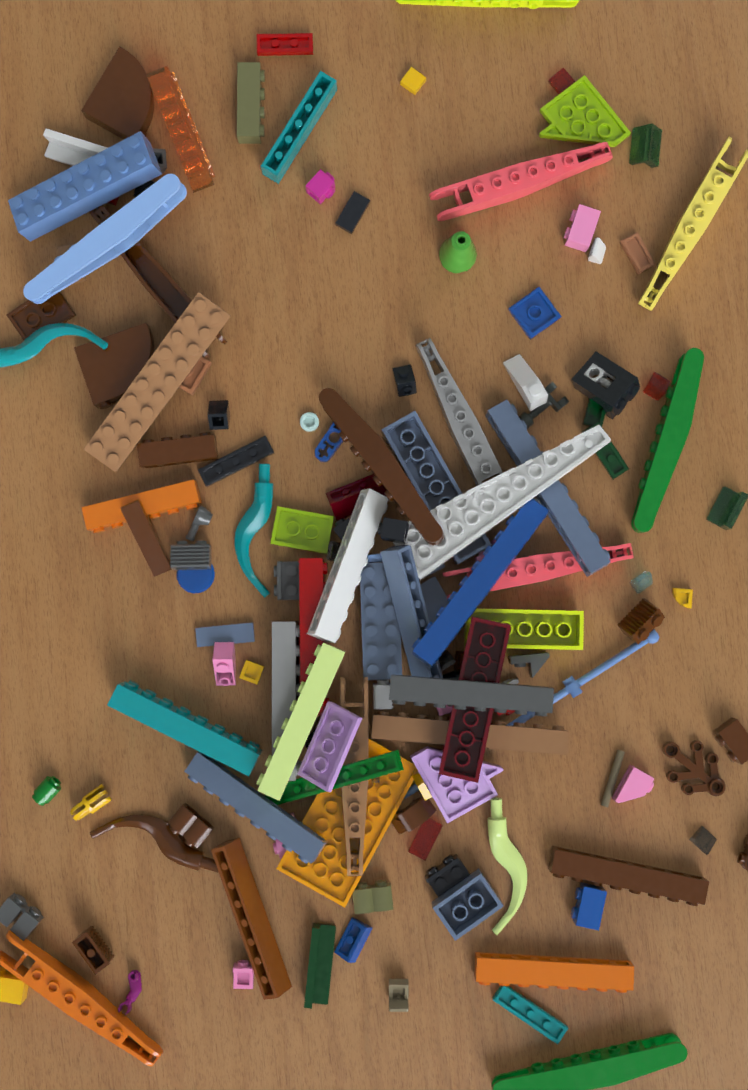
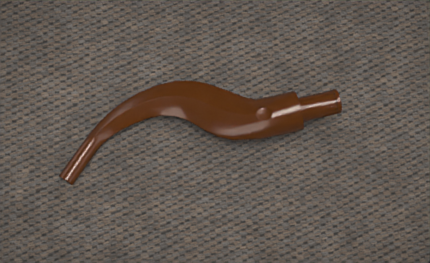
M141 814L120 817L90 832L91 837L94 839L118 827L140 828L152 835L161 852L173 862L197 871L200 868L219 873L214 859L204 856L205 852L188 847L178 835L169 829L170 825L167 822L151 815Z

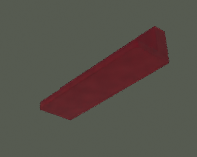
M374 474L326 493L336 520L352 515L361 490L370 488L386 496L384 494L385 488L382 485L379 487L373 480Z

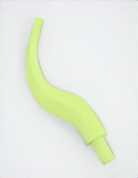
M492 798L490 799L491 817L487 818L489 843L493 856L508 871L513 883L509 908L492 929L498 935L512 919L522 903L527 886V868L521 854L508 838L506 817L502 815V799Z

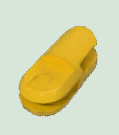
M103 784L85 795L82 801L70 810L71 815L76 814L73 817L74 820L77 821L89 813H95L112 800L111 797L105 798L108 792L106 790L102 791L104 789Z

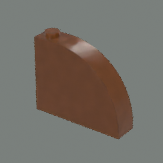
M119 46L81 111L86 119L123 140L140 131L146 137V132L151 124L154 113V95L150 81L140 62L131 53Z
M147 323L101 338L108 343L106 349H102L94 342L74 347L93 405L97 408L106 409L111 407L112 403L119 401L153 355L154 340L151 328Z

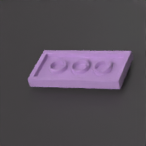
M328 701L297 774L326 792H332L362 718L334 702Z

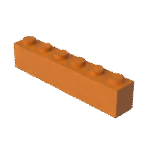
M193 479L81 508L86 529L93 531V533L105 531L104 528L112 526V529L123 527V523L127 521L120 508L136 500L140 501L149 519L161 517L160 514L168 512V515L176 514L182 508L187 510L198 508V504H202L197 481Z

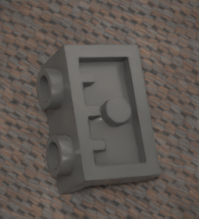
M277 561V565H274V577H277V585H274V596H277V600H299V561Z

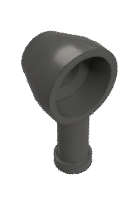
M199 506L191 528L185 537L186 539L194 541L199 526L209 525L213 514L207 508Z

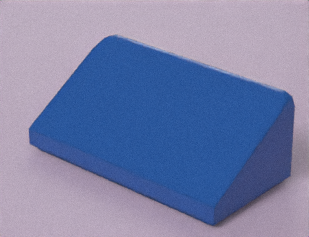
M352 917L334 953L348 963H355L372 931V927Z

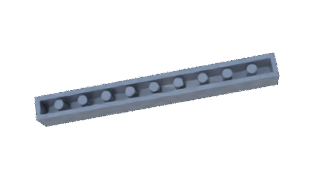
M505 400L487 411V420L517 467L530 459L542 455L543 451H540L537 447L535 437L533 435L530 436L524 420L519 419L513 404ZM557 480L536 497L541 505L549 510L547 515L588 577L606 567L611 562L609 560L610 555L606 549H602L597 534L588 527L589 522L586 517L581 516L577 503L575 500H571L567 494V487Z

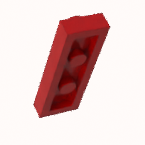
M313 33L256 34L257 56L313 55Z

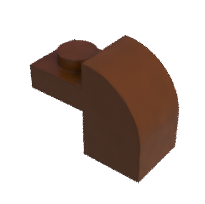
M423 796L413 800L405 809L397 812L391 823L400 835L406 831L410 832L423 824L437 810L429 799L425 801Z

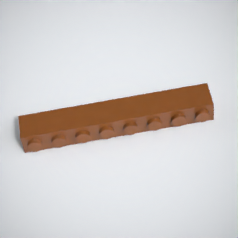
M240 838L228 840L212 848L211 852L263 999L279 998L292 987Z

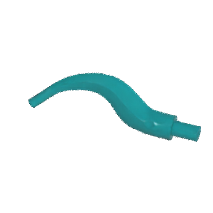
M49 324L33 332L17 346L0 348V367L20 364L33 358L47 343L59 336H82L91 340L102 349H106L108 343L90 330L75 324Z
M259 464L258 483H255L254 501L240 520L235 532V551L240 567L248 580L264 598L270 592L253 572L249 556V545L251 539L266 524L270 517L273 502L270 464Z

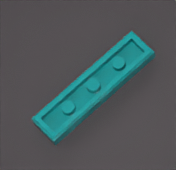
M500 986L492 997L493 1001L557 1045L568 1030L566 1024L510 986Z

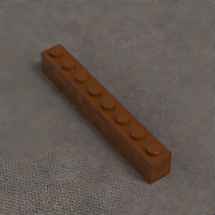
M552 846L548 866L549 871L557 878L568 876L572 877V880L576 882L587 880L596 886L606 884L615 890L629 889V892L634 894L645 892L653 898L664 896L669 901L679 902V900L686 901V904L698 906V904L705 905L709 881L701 876Z

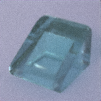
M650 571L643 572L630 581L636 593L642 592L653 584Z

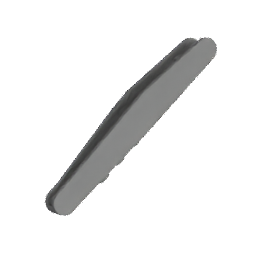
M429 338L416 344L417 351L427 371L450 434L476 486L482 484V481L489 477L502 474V469L477 418L441 359L434 343ZM434 360L441 371L437 375H434L430 362Z

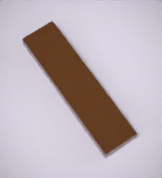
M136 500L122 506L120 509L153 576L155 577L172 570L170 562L140 501Z

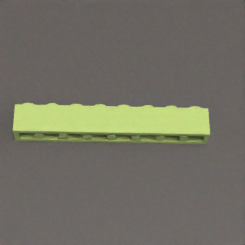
M323 642L322 646L318 644L314 656L317 658L314 664H309L305 673L309 676L306 682H301L297 691L301 693L298 701L294 699L289 709L292 711L290 719L285 718L281 727L284 730L282 737L277 736L273 745L276 748L274 755L269 754L264 765L268 767L266 773H261L256 783L259 785V792L280 801L346 651Z

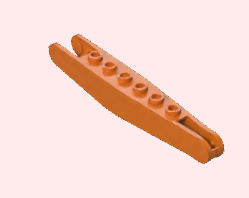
M11 930L7 932L6 937L9 942L22 950L24 954L16 961L0 950V965L67 1015L133 1055L147 1066L152 1067L163 1053L161 1046L148 1037L122 1012H118V1008L92 984L28 939L23 941ZM27 955L35 960L30 969L21 964Z

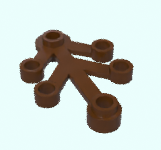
M694 740L690 744L691 750L694 751L695 764L680 753L679 746L676 743L666 742L663 745L662 751L665 756L675 758L690 770L685 772L670 770L666 775L668 781L676 783L678 780L700 778L705 782L704 784L697 785L684 783L681 787L683 793L692 795L696 792L707 791L712 796H720L724 793L726 785L723 779L719 778L717 766L719 758L716 754L708 753L705 756L706 762L710 765V776L704 772L702 754L704 746L702 742ZM696 743L700 745L698 750L694 749ZM668 746L673 747V750L670 753L667 752ZM714 755L715 760L710 762L709 757ZM672 773L676 774V778L674 780L670 779V775ZM714 783L718 784L717 789L712 788ZM689 785L691 790L686 792L685 788Z

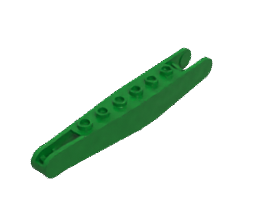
M698 348L689 349L679 358L671 386L668 387L665 395L667 400L660 411V423L656 425L654 432L656 436L649 448V452H651L650 457L644 464V478L641 477L638 484L640 492L631 520V527L637 533L647 532L653 527L655 517L692 425L704 363V354Z
M667 1033L619 1045H611L606 1048L593 1049L580 1054H572L565 1058H554L546 1063L537 1062L530 1067L496 1075L492 1079L491 1087L492 1090H591L609 1087L682 1063L686 1060L688 1051L676 1034Z

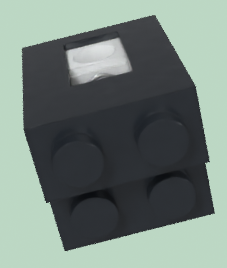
M597 351L571 379L574 388L602 406L606 416L612 420L623 411L627 402L631 401L640 389L638 377Z

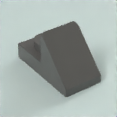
M548 652L511 655L508 657L509 664H514V667H525L526 663H528L529 675L533 678L550 655Z

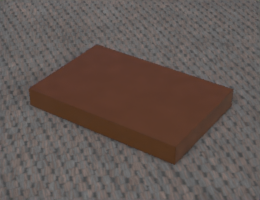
M60 292L41 304L27 300L7 314V317L23 340L43 326L66 323L76 316Z

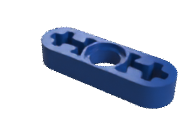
M334 422L315 449V456L320 462H328L343 442L341 437L335 443L329 440L331 433L341 432L335 428ZM325 441H327V443H328L330 446H333L334 448L331 449V448L329 447V448L327 449L328 456H327V457H326V456H323V457L321 458V457H320L321 454H320L319 451H320V450H323V451L325 450V448L327 447V445L324 444V443H325Z

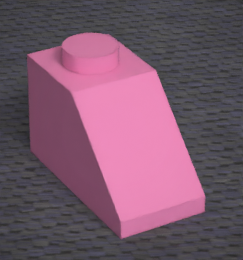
M629 765L612 799L617 803L643 797L652 790L654 778Z

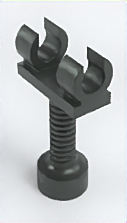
M554 382L545 387L548 394L547 403L535 408L528 414L524 412L519 416V419L524 420L527 429L534 424L533 419L550 405L558 412L570 402L566 396L558 402L554 400L550 395L557 388Z

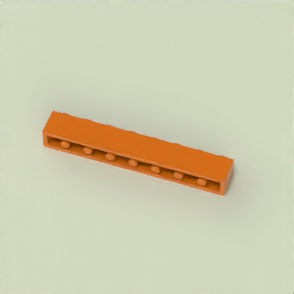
M475 952L474 977L476 982H479L481 985L498 983L500 986H510V984H518L520 987L537 985L539 988L557 986V988L563 990L569 989V987H576V989L586 991L588 988H595L601 992L613 989L620 993H626L627 990L633 991L634 965L628 960Z

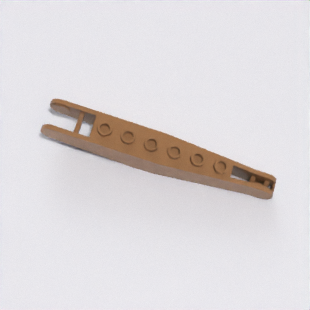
M340 677V706L343 708L364 707V717H361V723L343 765L368 759V677L363 679L364 702H344L345 679ZM368 780L341 787L347 852V876H363ZM349 838H359V852H350Z

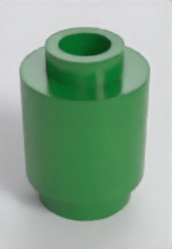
M47 776L34 790L33 800L41 806L48 804L61 790V782L54 776Z

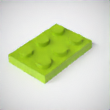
M277 506L270 544L327 554L334 516Z

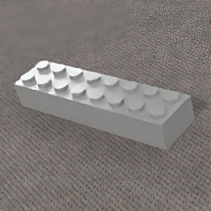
M298 621L272 622V756L276 750L273 747L277 736L282 737L284 732L281 729L285 718L290 719L292 711L289 710L294 699L298 701V696H300V693L297 692L300 683H298V677H300V664H298V657H300V644H298L300 625H298ZM297 760L289 781H296L297 777L300 776L297 773L302 761Z

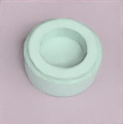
M307 412L301 416L300 425L303 430L313 432L319 426V419L316 414Z

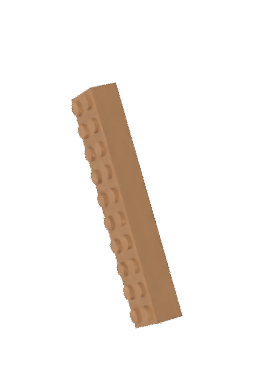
M198 292L90 439L84 450L116 472L231 316L202 293Z

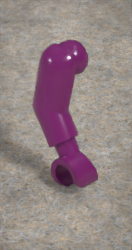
M132 970L128 974L130 991L126 996V1001L119 1005L118 1012H121L125 1004L128 1007L126 1012L128 1014L132 1010V1002H135L142 991L141 974L137 970Z

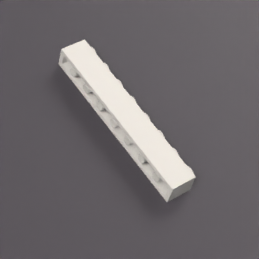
M370 488L360 491L307 632L308 635L327 643H335L341 635L342 623L348 616V607L354 600L355 588L361 581L362 569L368 562L369 550L374 545L375 534L381 523L382 515L388 507V498Z

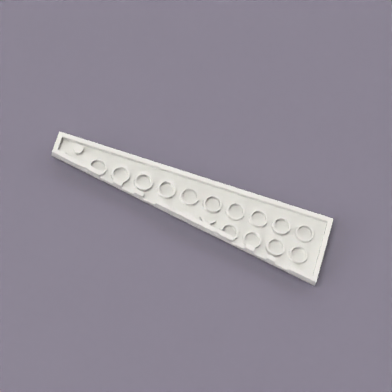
M597 425L575 436L573 439L543 452L542 455L530 459L524 464L468 490L464 494L454 497L445 504L435 507L430 512L444 533L443 541L438 545L428 544L410 521L408 522L409 530L406 544L393 543L395 546L411 545L418 577L421 580L610 443L611 439L602 427Z

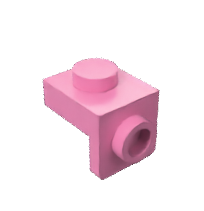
M248 960L235 962L233 965V989H253L254 971L251 963Z

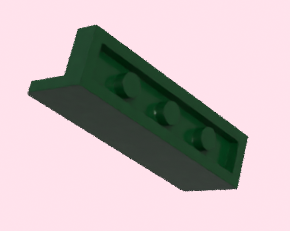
M313 923L304 1008L312 1009V1003L328 1004L336 925Z

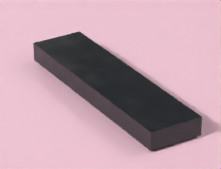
M265 435L198 469V472L205 486L209 487L274 454V451Z

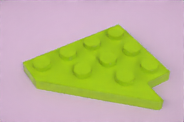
M585 75L544 105L539 111L550 124L539 133L540 138L593 145L608 142L609 147H616L631 134Z

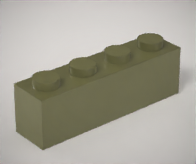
M237 62V139L239 144H261V137H265L264 125H261V119H265V108L262 107V100H265V89L262 88V82H265V70L261 69L260 62Z

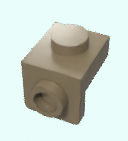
M389 979L390 1012L409 1011L408 979Z

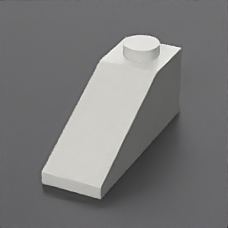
M520 354L503 362L505 369L530 411L547 403L548 394Z

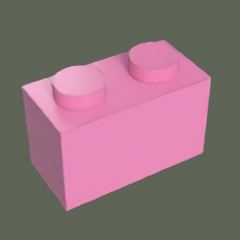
M579 204L577 210L573 209L569 221H572L571 227H567L564 234L566 239L565 246L586 252L590 246L601 211Z

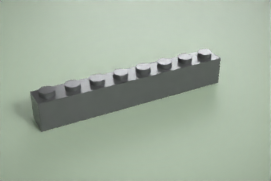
M391 675L389 700H393V704L405 705L406 701L414 702L413 705L425 706L426 703H434V707L446 708V705H454V709L466 710V706L474 707L475 711H486V708H494V712L498 713L515 710V714L527 715V711L535 712L536 716H547V713H553V687Z

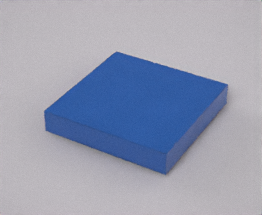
M540 287L508 309L530 340L562 317Z

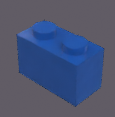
M581 882L580 887L576 888V906H573L571 910V918L576 926L599 931L607 895L604 887Z

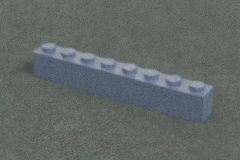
M411 545L387 548L381 551V556L411 676L443 678L439 659L430 668L412 654L414 650L412 645L418 638L422 639L426 634L424 630L430 622Z
M201 752L196 753L184 771L189 775L188 778L191 781L201 783L206 792L212 795L213 793L220 797L219 801L221 803L234 807L235 813L241 817L246 816L251 820L250 823L258 829L260 827L267 831L266 835L273 840L278 839L283 843V848L290 852L292 850L296 852L298 858L306 864L308 862L313 863L328 842L213 758Z

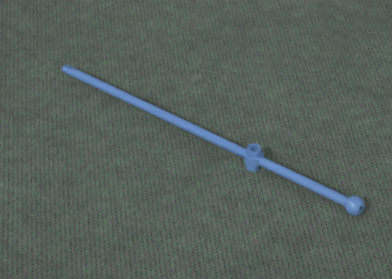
M653 629L646 640L641 641L639 644H631L579 679L575 680L571 676L563 681L565 687L554 694L553 704L568 694H571L573 698L582 693L580 689L582 685L644 645L656 643L659 640L656 630ZM527 711V715H521L507 725L513 726L514 722L525 723L535 716V712ZM416 783L410 786L404 799L419 791Z

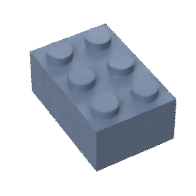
M479 868L431 902L432 908L455 941L503 907L501 899Z

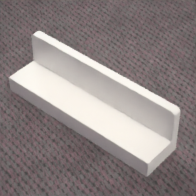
M45 129L43 134L49 141L44 154L45 157L71 166L107 149V147L50 129Z

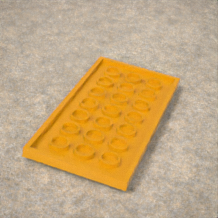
M368 738V758L392 752ZM401 756L404 770L368 780L363 873L414 780L412 776L418 773L415 764ZM342 788L333 789L332 792L317 794L302 820L304 825L328 841L313 863L308 862L306 864L298 858L296 852L286 850L276 869L345 908L362 876H347ZM349 838L350 852H359V838Z

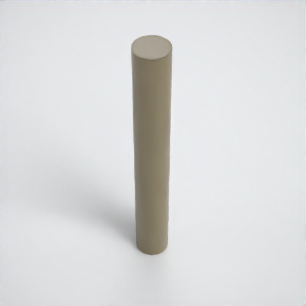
M617 750L601 805L607 808L625 754L622 750Z

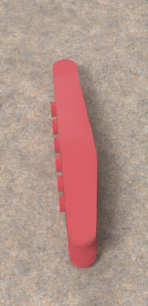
M602 142L593 146L511 165L439 188L431 192L429 197L430 200H438L451 195L454 196L457 207L444 210L436 216L438 221H445L525 197L587 169L610 161L613 155L608 142ZM589 157L588 160H585L580 163L578 162L579 159ZM469 191L473 202L463 205L459 193Z
M631 543L602 547V549L610 552V563L634 558L633 551H631ZM571 551L517 558L512 561L490 591L542 582L583 570ZM472 567L442 574L443 577H450L467 572L469 577L472 574Z

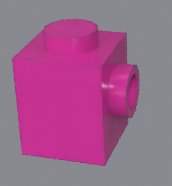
M320 169L306 184V193L321 205L326 198H331L335 192L334 177Z

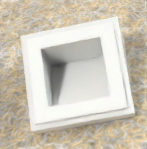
M598 237L592 243L588 261L601 264L606 245Z

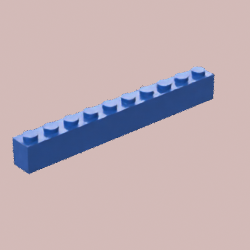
M531 499L517 509L519 512L516 516L511 515L506 522L507 528L504 532L500 530L494 538L496 540L494 545H489L482 555L485 557L481 562L478 560L471 568L472 574L462 579L459 584L461 586L459 591H453L448 598L449 604L446 608L442 606L436 614L438 617L434 623L430 622L425 628L424 632L426 634L422 639L418 638L412 645V648H414L412 654L430 668L434 666L546 518L549 510L534 499Z

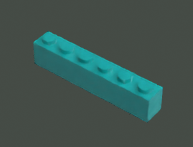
M322 71L319 72L263 161L261 170L264 176L277 184L280 183L337 92V80Z

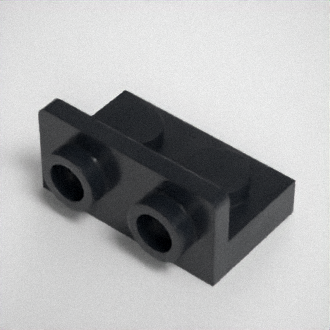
M452 854L448 855L442 860L443 863L438 867L433 866L426 871L425 880L430 884L438 897L470 875L457 854L454 856Z

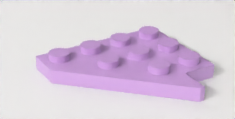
M427 746L410 755L447 823L498 795L490 778L504 771L500 765L483 761L478 783L439 774V767L443 750Z

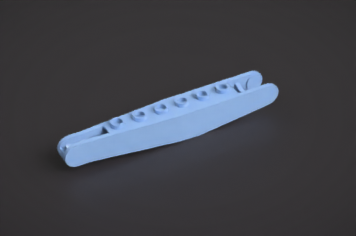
M175 174L164 175L93 229L79 242L72 245L63 255L56 257L52 264L24 286V296L33 303L41 304L51 296L124 253L185 199L187 195L185 185L180 182Z

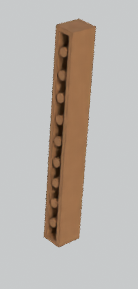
M378 711V714H373L371 738L445 744L449 725L447 716H436V719H428V715L416 714V717H408L409 713L397 712V716L389 715L388 711ZM494 721V724H490L486 748L568 755L569 731L564 730V726H553L552 729H545V725L533 724V727H525V723L514 722L513 726L506 725L505 721Z

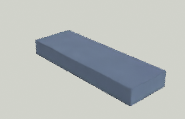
M253 622L195 628L197 647L214 646L215 642H234V644L255 642Z

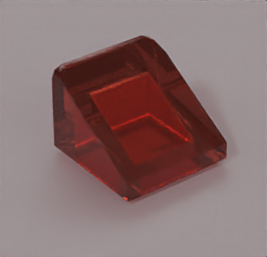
M654 372L643 392L659 401L665 394L671 381Z

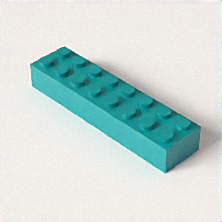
M129 680V682L117 684L107 706L247 776L253 771L263 751L260 749L259 744L253 741L248 743L242 740L243 736L235 732L230 734L225 731V727L216 723L212 725L208 723L207 718L201 715L196 717L190 714L191 710L183 706L178 708L173 705V701L167 698L162 700L156 697L157 693L146 689V691L140 689V685L136 682Z

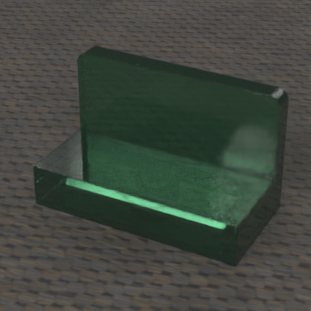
M653 123L633 128L629 164L645 163L651 168L659 167L662 130Z
M722 487L706 520L724 530L732 529L748 499V494L744 492L737 493L727 487Z

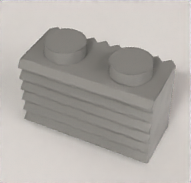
M389 679L377 680V683H373L374 709L393 708V700H389Z

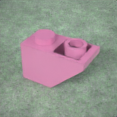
M215 642L212 660L216 686L236 685L234 642Z

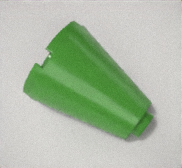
M460 231L442 243L439 257L442 266L449 272L456 274L468 271L474 265L477 251L470 236L466 232Z

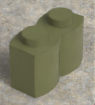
M386 880L375 881L373 885H367L366 882L358 883L353 892L355 914L393 910L391 883H387Z

